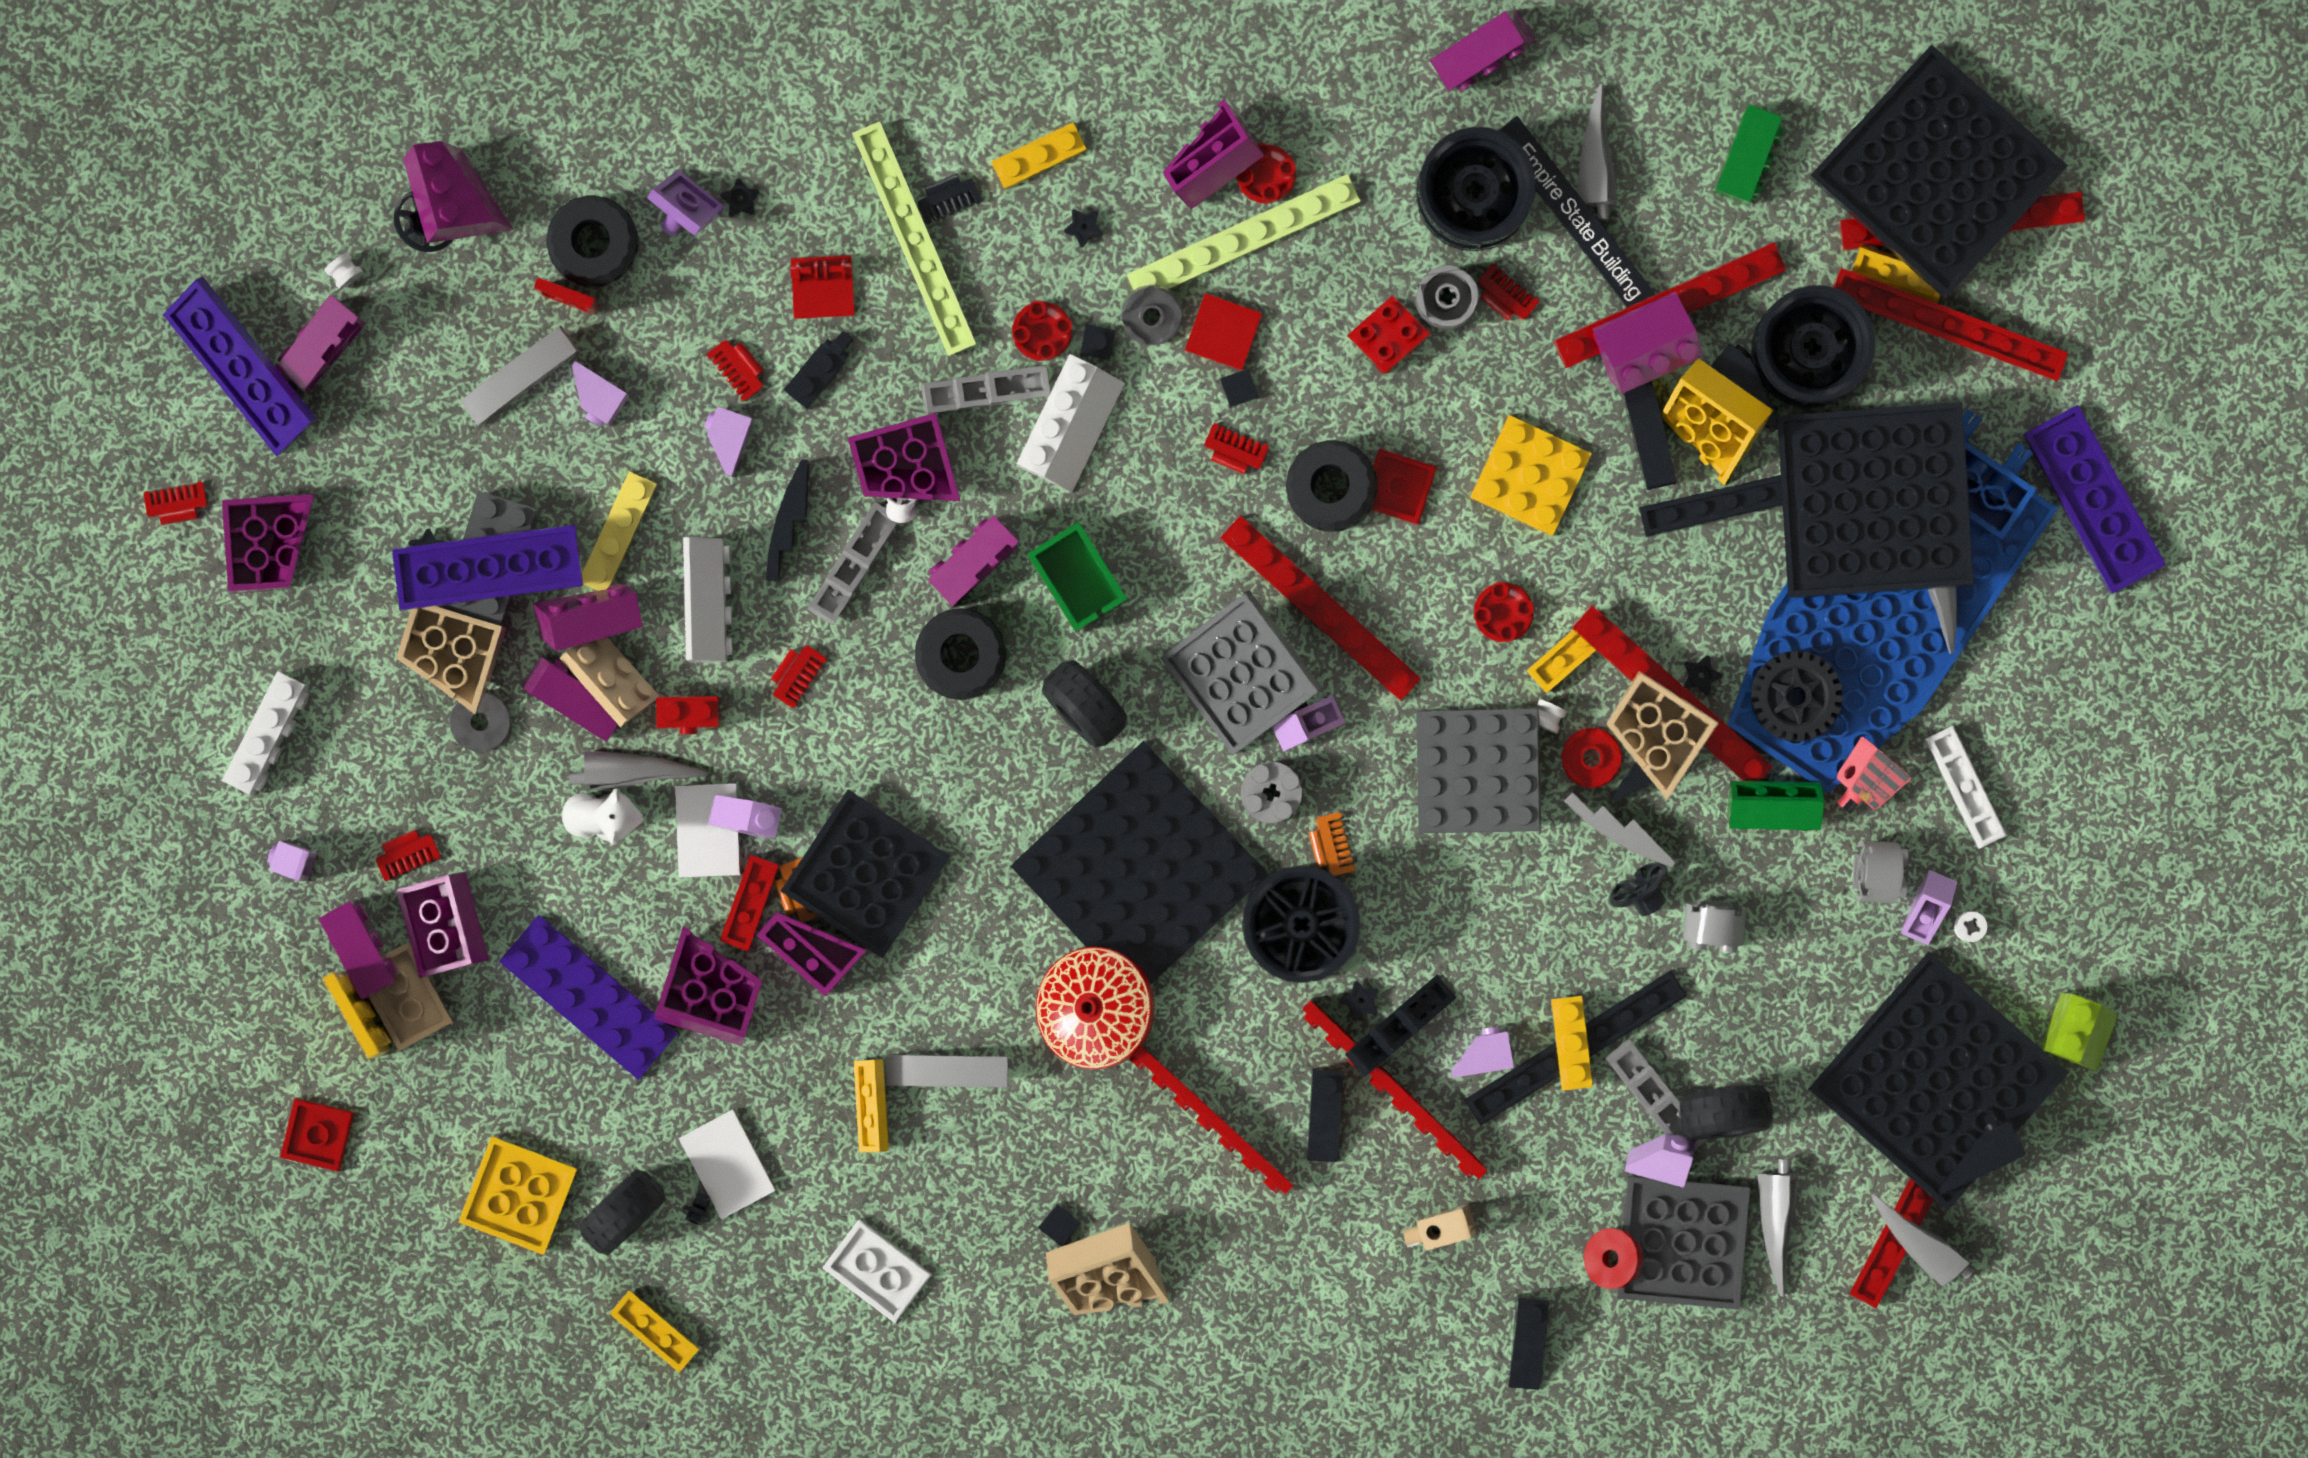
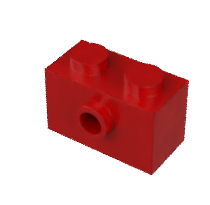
M656 697V726L658 729H679V734H698V728H720V697Z

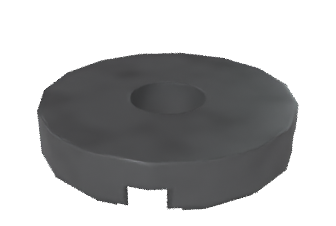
M1150 284L1138 287L1127 296L1122 305L1121 319L1124 330L1131 339L1139 344H1164L1174 337L1180 328L1182 313L1179 301L1171 291L1163 286ZM1149 308H1155L1160 312L1159 319L1153 323H1148L1143 319L1144 312Z
M485 693L476 714L457 702L452 708L450 715V729L456 742L465 749L479 753L492 751L508 737L511 727L510 712L504 702L497 696ZM478 713L485 714L489 720L487 728L483 731H477L472 726V719Z

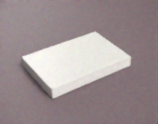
M737 784L675 786L679 878L740 875L739 832L708 825L714 795L737 798Z
M734 1109L679 1138L721 1219L776 1191Z
M861 1219L856 1222L822 1267L894 1323L897 1322L932 1275V1273Z

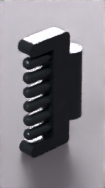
M958 173L925 186L924 189L927 197L918 200L917 203L926 224L929 225L932 223L928 208L933 220L938 221L939 216L934 206H936L940 217L945 218L946 213L941 203H943L947 214L952 215L953 210L948 200H950L954 211L959 212L960 207L955 197H957L962 209L967 208L962 194H964L969 206L974 205L969 191H971L977 204L981 203L982 199L974 180L970 178L961 182Z

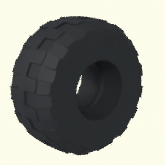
M596 195L576 197L561 206L550 221L546 236L548 254L557 271L569 281L585 287H603L621 279L634 264L639 247L637 228L629 213L615 201ZM593 224L604 226L610 234V243L604 254L597 258L580 256L575 248L576 236L580 230Z
M1326 440L1309 445L1308 448L1296 456L1288 470L1286 492L1291 508L1304 523L1320 531L1340 532L1358 525L1369 515L1377 498L1378 480L1372 463L1360 449L1344 441ZM1330 469L1344 471L1349 477L1350 482L1348 493L1336 503L1321 502L1315 495L1314 486L1316 479L1321 473Z
M951 609L936 615L923 627L916 642L915 662L921 678L934 692L949 699L967 700L986 693L998 682L1006 663V645L1000 630L987 616L971 609ZM956 636H967L973 639L980 651L977 664L971 670L964 673H956L948 669L942 659V650L945 643Z
M1074 660L1064 661L1043 680L1042 692L1048 702L1067 724L1093 747L1106 746L1125 728L1127 714L1122 706H1120L1106 687L1079 662Z
M1763 1085L1728 1086L1684 1095L1680 1103V1118L1683 1132L1689 1139H1716L1747 1135L1769 1129L1773 1121V1109L1770 1093Z
M635 1169L578 1224L580 1235L596 1252L609 1256L666 1201L664 1189L646 1171Z

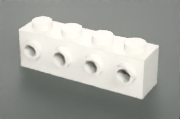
M277 671L222 779L223 782L250 795H255L257 791L261 792L268 779L266 772L270 764L274 765L282 752V748L279 746L284 736L289 737L296 724V721L293 719L298 709L302 710L309 699L310 694L307 691L310 686Z

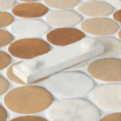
M1950 726L1926 738L1925 741L1977 848L1980 849L2007 836L1954 726Z

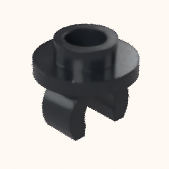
M698 1192L693 1206H683L682 1212L686 1214L685 1219L696 1225L710 1222L712 1216L706 1212L710 1196Z

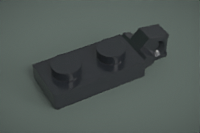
M842 331L834 342L827 339L807 360L784 388V391L808 410L846 364L845 361L849 355L844 351L853 341V338L845 331Z

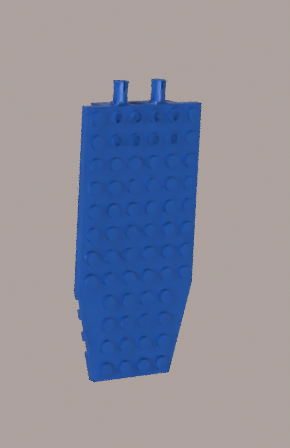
M1965 410L1963 423L1974 586L1956 587L1957 624L1954 653L1949 654L1936 609L1927 589L1789 599L1786 582L1768 609L1727 726L1807 781L1822 782V789L1827 794L1841 783L1837 779V774L1862 736L1879 749L1902 729L1906 723L1923 710L2058 509L2036 494L2035 491L2037 489L2018 476L2033 455L2029 449L2025 450L2019 458L2025 447L2017 443L2004 465H2000L1969 444L1968 439L1983 420L1980 416L1976 415L1968 424L1974 415V412L1971 410ZM1789 651H1804L1821 657L1836 671L1842 685L1843 702L1836 721L1820 736L1801 742L1782 740L1768 733L1759 724L1756 716H1754L1750 700L1751 687L1757 672L1771 658ZM1793 688L1790 690L1789 700L1791 703L1800 705L1804 701V693L1801 689Z

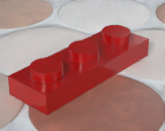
M753 855L749 856L720 942L746 951L750 950L780 865Z

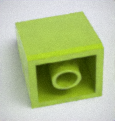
M2060 993L2040 1048L2046 1053L2097 1072L2118 1014L2098 1003L2077 995Z

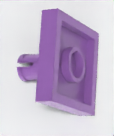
M680 170L675 171L653 188L647 199L667 214L661 223V228L667 234L673 236L678 234L681 226L695 236L718 218L725 209L723 204Z

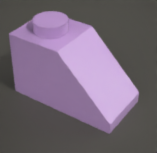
M575 361L572 369L581 408L587 412L585 418L598 427H601L603 423L610 427L629 395Z
M717 406L715 413L710 411L705 429L709 430L707 436L725 474L734 478L754 421L752 418Z
M1332 695L1284 717L1273 725L1272 728L1283 751H1286L1344 724L1345 721Z
M714 795L708 825L763 839L776 838L782 808L750 800Z
M278 841L277 846L273 845L268 855L267 862L271 863L269 870L297 881H309L318 852L284 841Z
M1929 870L1917 891L1900 933L1929 945L1951 907L1957 881Z
M1500 1026L1482 1029L1483 1035L1475 1036L1452 1068L1451 1076L1455 1078L1514 1068L1508 1032H1501Z
M1664 1134L1629 1150L1625 1172L1684 1188L1693 1160L1696 1142L1681 1135Z

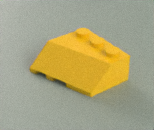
M1698 358L1679 380L1661 413V417L1685 443H1691L1700 452L1701 455L1698 458L1705 466L1710 463L1720 474L1717 479L1725 485L1752 448L1773 410Z

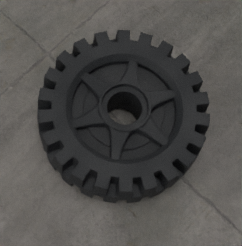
M1804 651L1785 652L1771 658L1757 672L1751 687L1750 700L1752 710L1759 724L1771 735L1793 742L1811 740L1827 731L1836 721L1843 702L1842 685L1836 671L1821 657ZM1793 688H1799L1804 693V701L1800 705H1794L1789 700V692Z

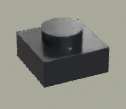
M1086 324L1080 355L1110 361L1116 330Z

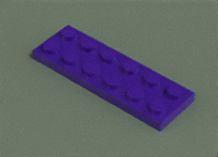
M203 276L196 279L163 314L276 456L284 453L317 419Z
M2078 405L2022 434L2110 594L2121 590L2166 565Z
M576 525L392 549L400 611L584 586Z
M540 915L533 920L499 961L638 1080L678 1034L668 1023L655 1020V1012Z

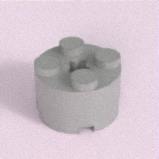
M1450 265L1434 268L1427 273L1420 282L1416 292V307L1419 315L1429 326L1440 330H1452L1464 325L1471 318L1478 303V289L1474 279L1460 268ZM1443 291H1447L1449 296L1454 295L1455 298L1452 299L1450 305H1446L1445 301L1439 300L1443 295Z
M1266 762L1255 766L1245 776L1240 790L1241 801L1247 813L1255 820L1268 824L1279 823L1291 817L1298 809L1302 799V786L1296 773L1288 766L1277 762ZM1270 784L1276 785L1275 790L1280 792V796L1274 797L1272 802L1267 801V795L1263 794V788L1268 789Z
M1859 841L1857 847H1862L1861 854L1854 855L1852 880L1853 888L1859 889L1860 896L1854 895L1856 901L1894 904L1899 898H1905L1907 882L1903 879V867H1907L1908 850L1901 849L1900 844L1897 842Z
M1687 901L1682 939L1688 941L1689 948L1706 950L1707 945L1718 946L1719 951L1736 953L1738 952V946L1744 945L1747 908L1740 905V911L1732 910L1733 904L1714 901H1698V907H1693L1692 901Z

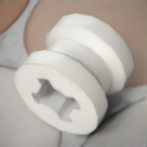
M348 252L337 257L324 270L328 276L334 277L339 290L348 287L363 274V270L352 263V256Z
M887 498L886 514L892 521L906 523L915 518L917 499Z
M1539 699L1537 704L1539 709V727L1558 734L1560 729L1558 724L1560 719L1566 716L1567 711Z
M1973 911L1963 912L1958 915L1954 922V931L1961 940L1975 942L1982 939L1986 934L1987 921L1980 913Z

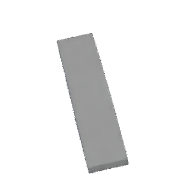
M560 326L492 375L460 402L475 423L481 425L504 406L514 402L528 389L539 384L575 355L579 349L563 327Z
M1046 365L989 372L983 375L960 377L953 380L923 383L921 385L925 415L1018 402L1050 395Z
M874 502L808 606L809 611L832 625L839 618L898 522L888 518L886 508Z
M1573 792L1562 801L1586 824L1612 842L1640 857L1664 864L1666 867H1672L1675 864L1673 859L1633 819L1623 827L1604 806H1600L1593 813Z
M1628 1039L1605 1059L1664 1134L1681 1135L1689 1139L1682 1129L1680 1102L1648 1064L1635 1045ZM1689 1139V1140L1696 1142V1143H1695V1149H1696V1148H1698L1701 1144H1703V1143H1704L1706 1140H1708V1139H1702V1140Z
M886 1055V1085L1007 1088L1008 1056Z

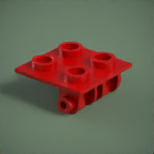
M852 255L791 258L790 274L792 278L794 319L855 316Z
M1392 295L1347 336L1375 364V367L1383 375L1390 373L1394 366L1401 360L1404 361L1405 357L1408 354L1410 355L1412 350L1421 342L1424 343L1425 339L1431 334Z

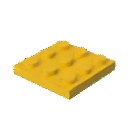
M1508 415L1470 498L1553 536L1592 453Z
M332 972L323 977V981L368 1059L381 1057L391 1051L388 1044L392 1040L384 1027L379 1028L373 1019L377 1016L373 1006L368 1000H361L347 972Z
M491 1136L458 1222L545 1255L578 1168Z

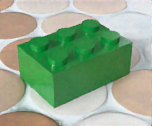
M1079 521L1027 553L1029 560L1075 633L1099 619L1098 612L1102 611L1105 616L1127 602L1126 596Z

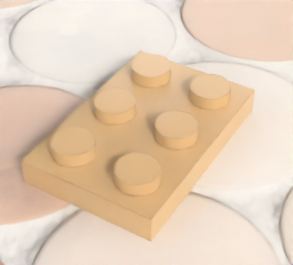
M608 637L574 646L560 657L561 661L620 727L651 706L656 701V697H660Z
M410 942L385 954L386 958L391 957L399 973L395 975L398 981L369 996L398 1052L453 1023L430 977L419 978Z

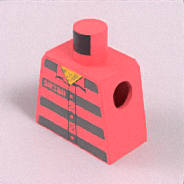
M1862 736L1837 774V779L1848 788L1837 803L1850 814L1862 800L1873 810H1876L1908 783L1911 777Z

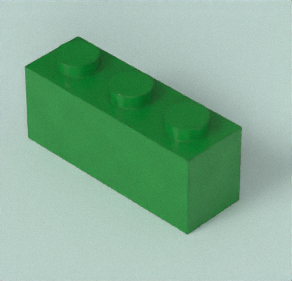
M1750 104L1747 105L1713 193L1744 205H1748L1751 199L1757 201L1763 183L1758 182L1762 170L1768 172L1774 155L1769 153L1773 142L1779 143L1785 128L1780 125L1782 116Z
M1730 781L1727 806L1729 829L1821 830L1824 808L1822 782Z

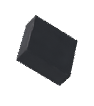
M1249 368L1220 378L1230 408L1259 398Z
M1057 1204L1038 1228L1059 1246H1063L1081 1223Z

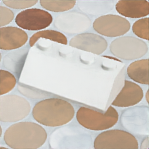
M1069 354L1020 455L1017 467L1072 493L1125 383L1100 368Z
M683 537L686 661L690 663L727 662V655H733L732 637H727V625H732V607H726V594H731V576H725V564L731 563L730 546H725V540L719 538Z

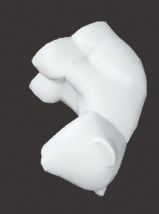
M615 789L611 794H605L599 798L591 793L576 794L570 797L563 807L562 821L565 829L574 836L590 839L596 835L615 845L618 840L627 837L642 823L643 815L630 799L622 795L618 789Z

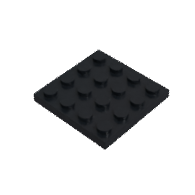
M847 789L780 891L883 958L950 856Z

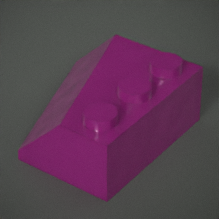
M443 141L415 144L411 147L403 161L427 243L513 230V227L462 149Z
M936 413L847 437L864 496L960 501Z
M314 494L222 500L229 594L256 593L290 588Z
M683 926L654 1019L742 1046L762 980L735 961L726 958L716 951L715 947L702 941L692 934V931Z

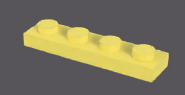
M630 471L628 472L582 572L584 585L597 591L605 590L612 585L657 487L656 483Z

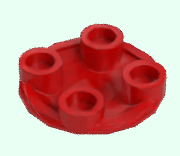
M1259 143L1257 145L1264 156L1237 175L1236 181L1241 192L1250 200L1260 204L1275 203L1284 199L1292 190L1296 181V165L1291 156L1282 148L1272 144Z
M1036 300L1024 306L1016 315L1012 325V338L1017 349L1025 357L1035 361H1049L1059 357L1068 348L1072 338V323L1059 306Z
M1497 582L1488 586L1478 595L1474 605V620L1477 628L1486 638L1496 642H1512L1521 638L1529 630L1534 619V606L1530 596L1521 587L1512 583Z

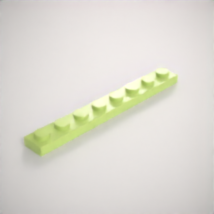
M879 121L852 133L948 357L976 346V342L881 122Z
M1346 174L1127 274L1128 280L1133 290L1150 284L1163 286L1167 290L1172 289L1360 203V199L1349 175Z

